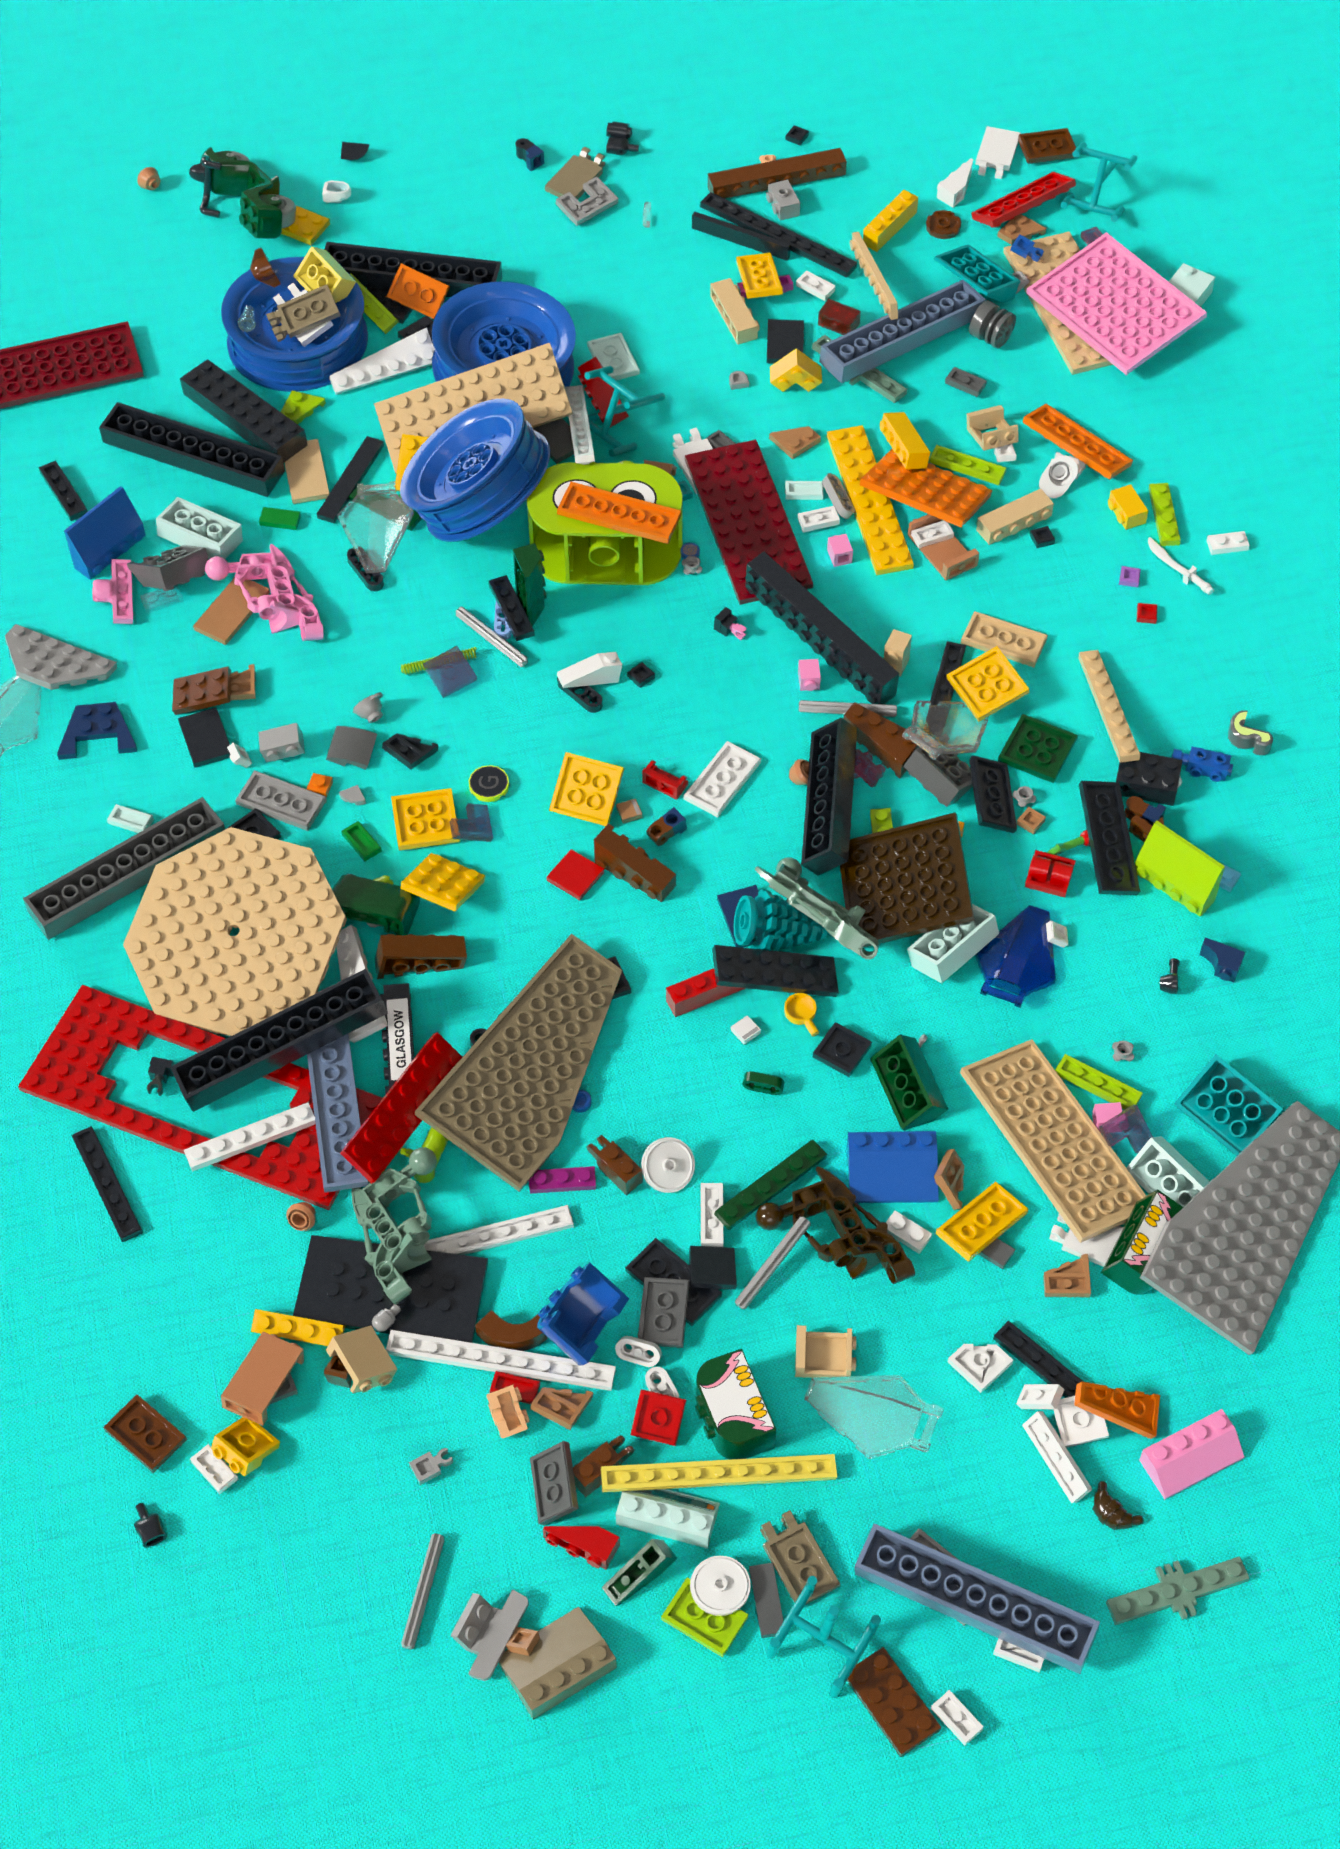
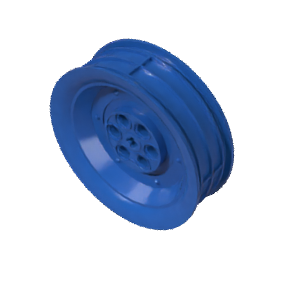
M286 257L270 261L281 285L275 288L256 280L251 270H248L234 281L222 302L221 316L224 328L228 334L227 349L232 364L251 382L272 390L300 392L318 389L331 384L330 375L360 361L367 348L368 331L363 318L364 300L357 282L349 295L336 303L341 316L331 320L333 326L304 347L296 336L290 338L289 334L284 340L278 342L266 314L278 310V305L273 299L277 294L285 302L294 298L288 289L289 285L294 283L300 292L305 289L293 276L304 257Z
M489 282L466 288L448 299L434 318L432 325V342L435 349L432 357L434 379L437 382L550 343L564 387H569L574 375L572 353L575 347L576 332L573 320L565 307L554 297L529 285L514 282Z
M501 398L481 402L448 420L421 445L404 471L400 484L401 498L408 507L416 510L419 516L426 521L428 530L436 539L445 542H456L475 537L507 518L534 491L549 463V443L542 434L533 429L532 425L525 419L522 408L515 401Z

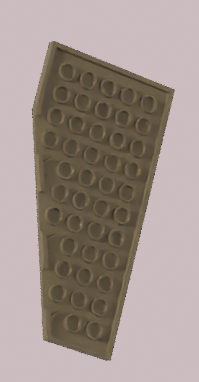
M571 934L418 1107L415 1115L520 1192L560 1144L622 969Z

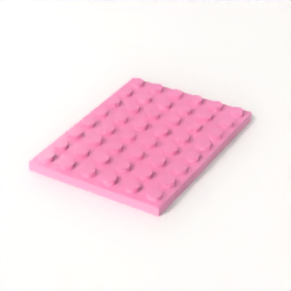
M1107 232L1027 288V294L1125 375H1128L1207 317L1205 310Z

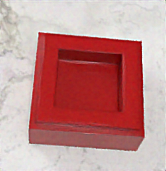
M1138 603L1136 622L1156 624L1157 604Z

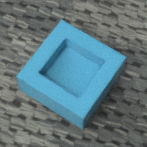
M1224 865L1225 868L1219 887L1231 892L1240 879L1241 873Z

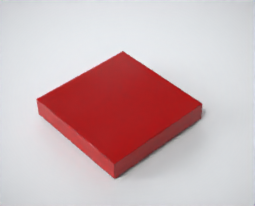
M571 849L546 878L551 884L581 900L604 874V868Z
M641 1389L630 1435L676 1446L687 1400Z

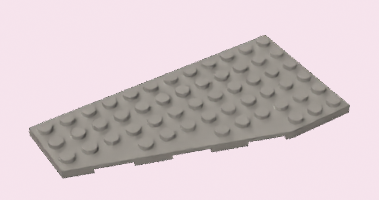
M1299 1101L1294 1102L1258 1138L1254 1139L1221 1173L1202 1188L1185 1207L1166 1222L1140 1278L1248 1355L1254 1353L1339 1163L1340 1131Z

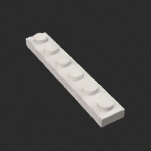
M307 1102L187 1148L184 1152L193 1172L315 1125V1116Z

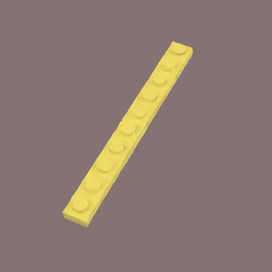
M835 1454L601 1467L602 1492L836 1480L837 1478Z

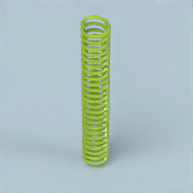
M471 647V649L459 650V652H450V654L438 655L434 658H426L425 660L414 661L410 664H402L401 672L403 673L404 670L405 675H407V672L410 674V671L413 673V670L416 673V669L419 672V668L420 671H422V668L425 671V667L428 670V666L431 669V665L434 669V664L437 668V663L440 667V663L443 666V662L446 666V661L449 665V660L452 664V659L453 663H455V659L458 663V658L461 662V657L462 661H464V656L465 660H467V655L470 660V655L472 659L473 654L476 658L475 650L477 648Z

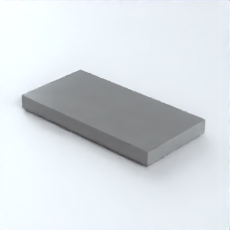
M255 770L235 800L236 805L250 810L256 808L263 815L306 831L309 830L327 801L326 796Z

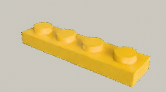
M255 1309L251 1332L260 1334L265 1332L275 1334L281 1338L328 1346L333 1336L344 1334L345 1325Z

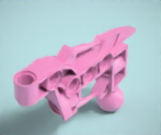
M270 544L271 553L242 554L239 562L228 563L223 557L218 556L212 557L207 561L205 572L212 580L220 581L225 579L229 573H236L234 583L241 587L242 593L248 602V609L253 613H259L262 619L269 620L271 633H277L299 625L302 641L323 640V625L320 621L318 610L313 604V595L308 594L304 587L300 585L294 577L295 570L292 568L289 560L276 546ZM267 579L271 595H263L259 598L251 597L243 582L245 580ZM292 580L296 584L297 589L302 594V596L293 593L291 586Z

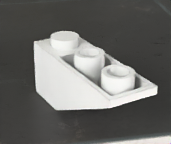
M972 158L963 163L945 180L940 181L937 186V198L952 208L965 197L972 173Z

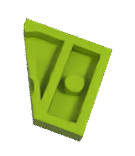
M292 390L281 413L296 424H299L304 418L314 413L313 410L319 405L323 407L326 404L325 398Z

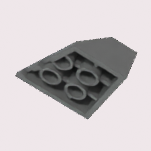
M182 545L161 552V556L145 557L142 563L129 562L127 567L144 587L169 591L174 589V586L177 584L188 583L193 577L204 576L205 565L209 559L205 547Z
M944 735L915 749L903 767L926 790L930 791L941 804L948 807L956 803L973 787L970 767L966 762L960 761L957 757L959 752L956 748L951 749L947 743L949 739Z

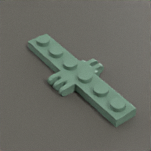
M823 335L812 344V349L820 354L821 345L832 341V339ZM876 368L848 380L852 386L859 381L863 382L893 403H896L907 394L905 387Z
M1240 1556L1184 1574L1177 1560L1173 1562L1174 1572L1169 1563L1164 1565L1165 1575L1160 1566L1155 1568L1160 1583L1108 1599L1106 1605L1115 1625L1170 1607L1173 1612L1178 1611L1181 1619L1184 1620L1187 1619L1186 1608L1191 1617L1196 1616L1194 1606L1197 1605V1598L1248 1582L1250 1578Z

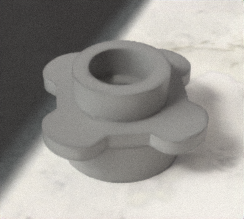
M689 556L682 561L686 575L702 572L699 558Z
M1027 786L1020 787L1012 794V797L1018 801L1020 807L1036 802L1033 790Z
M1128 1041L1113 1043V1059L1115 1061H1132L1134 1059L1132 1054L1133 1044Z

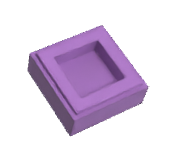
M1122 566L1119 585L1138 588L1141 569Z

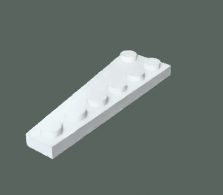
M427 328L330 375L329 379L335 395L431 366L435 349Z
M350 925L341 930L340 939L336 946L341 981L364 969L368 972L366 956L363 953L357 929ZM368 972L371 980H373L371 973ZM385 1015L348 1033L349 1040L355 1043L388 1026Z

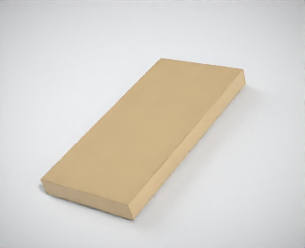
M318 439L308 440V446L284 462L293 504L326 499L329 495Z
M974 611L961 638V644L985 652L998 646L1007 659L1035 667L1048 635Z

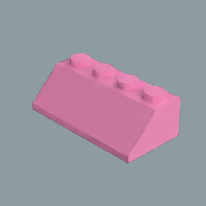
M1223 1409L1143 1449L1139 1461L1163 1498L1167 1499L1244 1459V1454L1235 1427Z

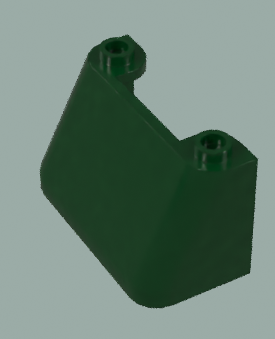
M353 874L342 875L332 889L346 918L384 926V932L389 933V930H391L396 935L409 934L420 904L419 896L400 889L401 886L361 878Z

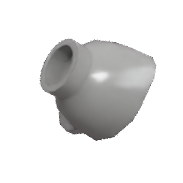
M379 692L363 699L353 708V713L367 719L369 723L376 722L383 716L380 699L383 697V694Z

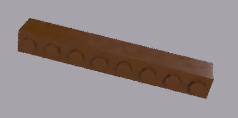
M841 148L708 173L709 192L725 199L768 190V184L788 180L791 185L842 176L846 175L847 161Z

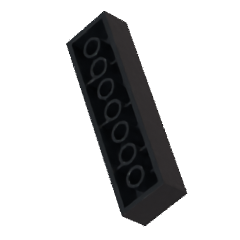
M205 360L180 378L183 394L254 447L281 455L283 462H286L308 446L305 429L210 360Z
M839 718L811 732L801 865L817 876L849 860L857 728L843 718Z

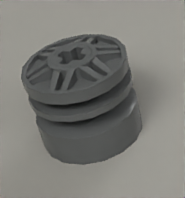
M987 300L976 310L969 326V333L980 340L985 339L987 344L998 349L1009 339L1016 324V315L1008 312L1006 309H1000V306Z

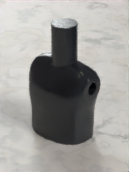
M609 137L606 153L624 155L627 151L639 152V145L630 144L627 138Z
M144 1503L136 1505L135 1508L140 1519L134 1523V1527L143 1546L148 1548L165 1540L167 1535L158 1513L149 1514Z

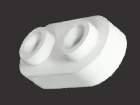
M632 1336L622 1337L615 1347L616 1354L622 1360L646 1367L655 1366L662 1355L661 1349L657 1344ZM625 1344H630L632 1349H627ZM647 1350H651L654 1356H650Z
M653 1367L647 1371L645 1382L649 1391L679 1398V1394L665 1369ZM659 1379L661 1382L656 1384L653 1380Z

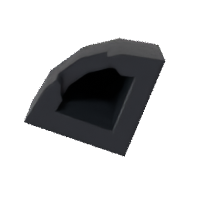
M342 142L341 159L358 160L367 153L369 144Z

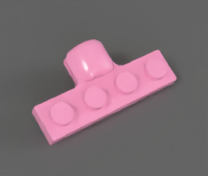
M112 559V578L110 580L96 579L93 581V601L112 603L113 624H133L132 572L127 567V563L131 562V560Z

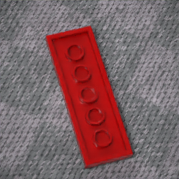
M1053 171L972 212V219L993 228L998 227L1001 223L1012 220L1015 216L1026 213L1029 209L1040 206L1047 200L1054 199L1056 195L1068 192L1070 188L1076 186L1075 179Z

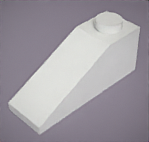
M616 652L598 653L558 671L557 676L563 688L618 683L622 663Z

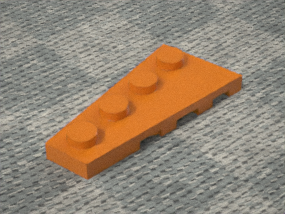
M1080 1382L1076 1385L1074 1406L1149 1439L1156 1437L1160 1395H1147L1141 1391L1129 1392L1123 1388L1112 1389L1106 1385Z

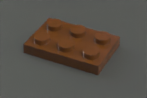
M1068 128L1025 133L1018 136L1019 144L1028 164L1075 158L1072 153L1076 147Z
M228 666L174 679L172 711L175 715L229 703L231 700V669Z
M135 1395L103 1427L112 1438L152 1473L187 1440L183 1433L139 1395Z

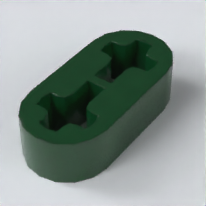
M750 1071L745 1073L742 1085L751 1091L780 1095L783 1092L785 1082L777 1076Z

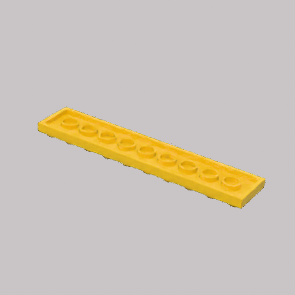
M863 425L828 431L827 439L847 495L855 508L854 515L876 576L913 569L914 563L890 498L859 485L861 478L877 464Z

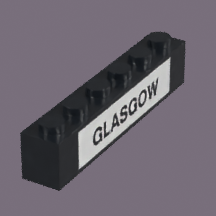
M409 983L383 985L384 994H380L388 1011V1014L385 1015L388 1026H386V1030H382L383 1043H387V1048L383 1049L384 1062L388 1061V1067H384L385 1080H389V1086H385V1095L414 1059Z

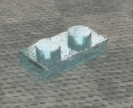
M175 585V588L169 591L158 589L141 595L140 598L147 614L184 602L178 585Z

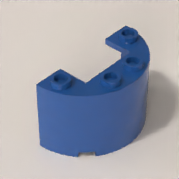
M590 1262L583 1268L578 1266L572 1272V1278L560 1290L556 1289L549 1296L550 1303L545 1305L538 1313L540 1319L537 1328L579 1366L585 1365L590 1361L599 1347L595 1343L598 1335L609 1320L621 1313L630 1299Z

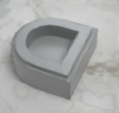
M1021 271L1012 274L1021 280L1016 294L1030 282Z
M742 371L732 372L729 376L730 388L734 390L749 387L747 375Z

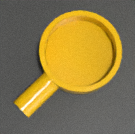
M795 993L789 996L784 1006L786 1018L793 1024H805L812 1037L818 1035L819 1031L812 1021L816 1015L814 999L805 993Z

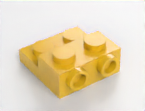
M242 1417L214 1436L211 1449L217 1459L223 1458L229 1463V1467L234 1473L240 1472L243 1476H246L261 1466L263 1458L279 1448L280 1441L258 1423Z

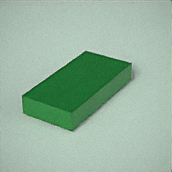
M263 507L259 525L297 530L301 514L299 511Z
M359 821L341 831L342 836L364 862L382 852L379 844Z

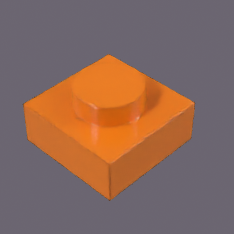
M313 773L307 790L327 798L333 778Z

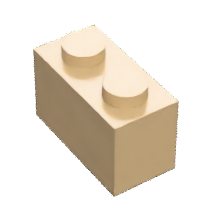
M893 629L885 645L884 660L898 671L901 677L909 661L912 635Z

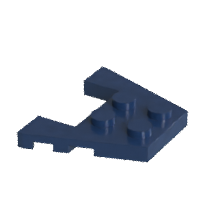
M116 702L75 706L57 752L58 759L77 758V741L117 737L119 754L137 752L136 744Z

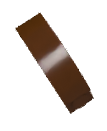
M491 1310L475 1325L476 1335L485 1343L494 1347L526 1351L539 1346L547 1340V1336L537 1328L540 1319L538 1314L526 1323L511 1324L502 1320Z

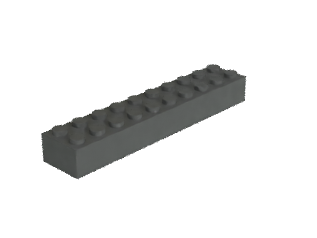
M202 797L24 897L26 909L49 940L149 883L157 864L224 831V823Z

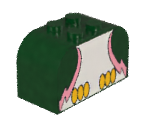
M1158 1189L1137 1201L1101 1273L1132 1294L1141 1295L1154 1289L1143 1281L1140 1276L1166 1222L1172 1219L1183 1207Z
M742 1348L706 1361L697 1373L695 1396L697 1405L695 1409L699 1419L703 1418L705 1422L704 1432L707 1439H712L718 1453L730 1460L746 1459L774 1449L776 1428Z

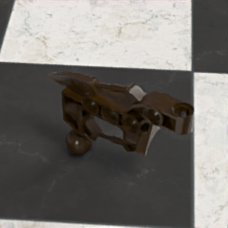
M819 1166L816 1167V1172L821 1179L820 1182L792 1192L791 1202L780 1206L772 1202L764 1203L756 1212L758 1225L762 1229L770 1231L780 1227L785 1217L792 1215L794 1225L800 1217L808 1218L826 1211L841 1238L832 1241L829 1245H820L807 1231L804 1235L818 1252L820 1259L828 1263L833 1261L837 1267L846 1266L852 1280L879 1263L884 1267L892 1284L915 1276L914 1266L906 1256L900 1243L887 1233V1223L880 1222L870 1212L862 1208L856 1202V1196L852 1194L842 1181ZM854 1207H856L862 1214H864L865 1218L869 1220L876 1227V1229H866L858 1214L856 1213Z

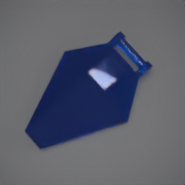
M1029 905L1002 928L993 940L975 954L985 981L980 994L997 997L1014 1003V1006L1021 1008L1026 996L1055 984L1053 945L1047 940L1046 923L1050 921L1049 911ZM991 985H992V986H995V987H998V988H1001V989H1004V990H1007V991H1009V992L1018 994V996H1016V995H1014V994H1011V993H1008V992H1005V991H1002V990H999V989H996V988H993V987H991Z

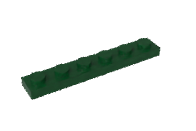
M813 1139L715 1210L714 1215L728 1230L732 1229L755 1212L761 1205L767 1203L825 1160L827 1153Z

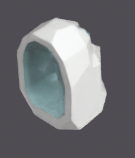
M331 180L325 182L322 193L323 201L326 203H341L343 200H347L351 196L350 186L343 181Z

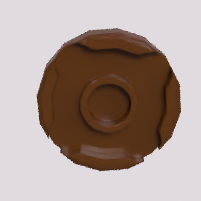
M935 211L933 215L927 217L926 229L935 238L950 239L960 232L961 220L951 211Z

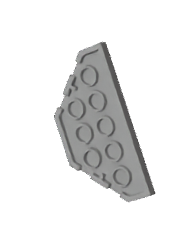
M17 624L5 635L6 644L9 648L17 677L50 690L58 689L59 685L69 683L71 686L87 683L86 680L98 678V681L107 680L117 669V662Z

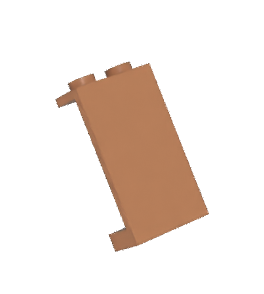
M930 514L914 519L909 523V538L914 542L911 536L912 530L940 522L942 519ZM955 536L954 538L919 549L945 580L978 566L979 552L976 549L967 551Z
M262 1332L221 1394L222 1408L263 1426L268 1419L267 1407L296 1362L301 1365L303 1364V1349L296 1343H288L280 1339L275 1334Z

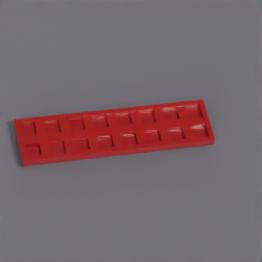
M438 1032L430 1037L340 1152L371 1184L376 1182L422 1122L415 1115V1111L462 1059V1056Z

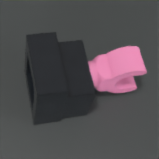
M727 607L715 617L714 630L727 636L732 631L739 640L746 636L744 632L747 628L737 624V617L732 615V611Z

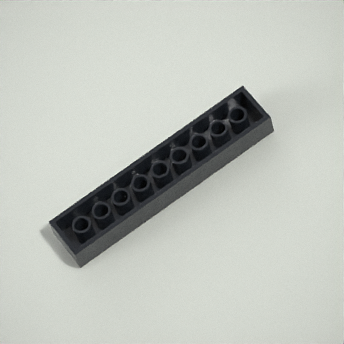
M327 242L324 249L346 272L352 274L365 288L389 290L400 264H404L450 286L446 297H452L458 292L478 284L502 281V264L500 261Z
M119 402L115 404L99 427L102 441L105 444L265 497L270 495L285 472L281 455Z
M762 552L747 563L745 583L747 591L754 594L762 605L767 606L775 617L785 622L790 630L796 632L803 642H807L816 654H820L829 666L834 667L839 672L842 678L847 679L857 691L863 693L871 704H886L896 696L900 673L766 552Z
M364 969L170 1068L186 1102L194 1112L388 1014V1011L367 970Z

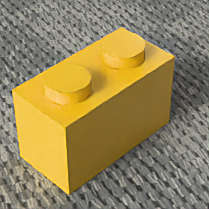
M1131 484L1110 492L1108 506L1110 510L1114 511L1118 522L1123 525L1125 530L1146 523L1148 509Z

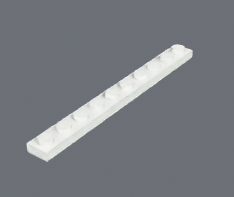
M583 385L565 387L573 412L572 415H569L575 463L586 465L594 462L595 459Z
M395 1330L390 1331L386 1347L388 1354L393 1356L492 1372L499 1371L516 1376L612 1391L616 1366L588 1362L585 1365L579 1366L572 1359Z

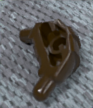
M1105 1481L1098 1483L1092 1510L1103 1525L1115 1531L1116 1529H1128L1144 1522V1518L1141 1515L1133 1516L1131 1513H1127L1122 1503L1109 1495Z

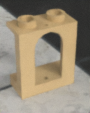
M1001 405L966 414L967 430L984 451L1018 442V425L1009 426L1004 419V408ZM992 427H996V428H997V430H993V431H989V432H985V433H981V431H980V430H984V429H988V428H992Z

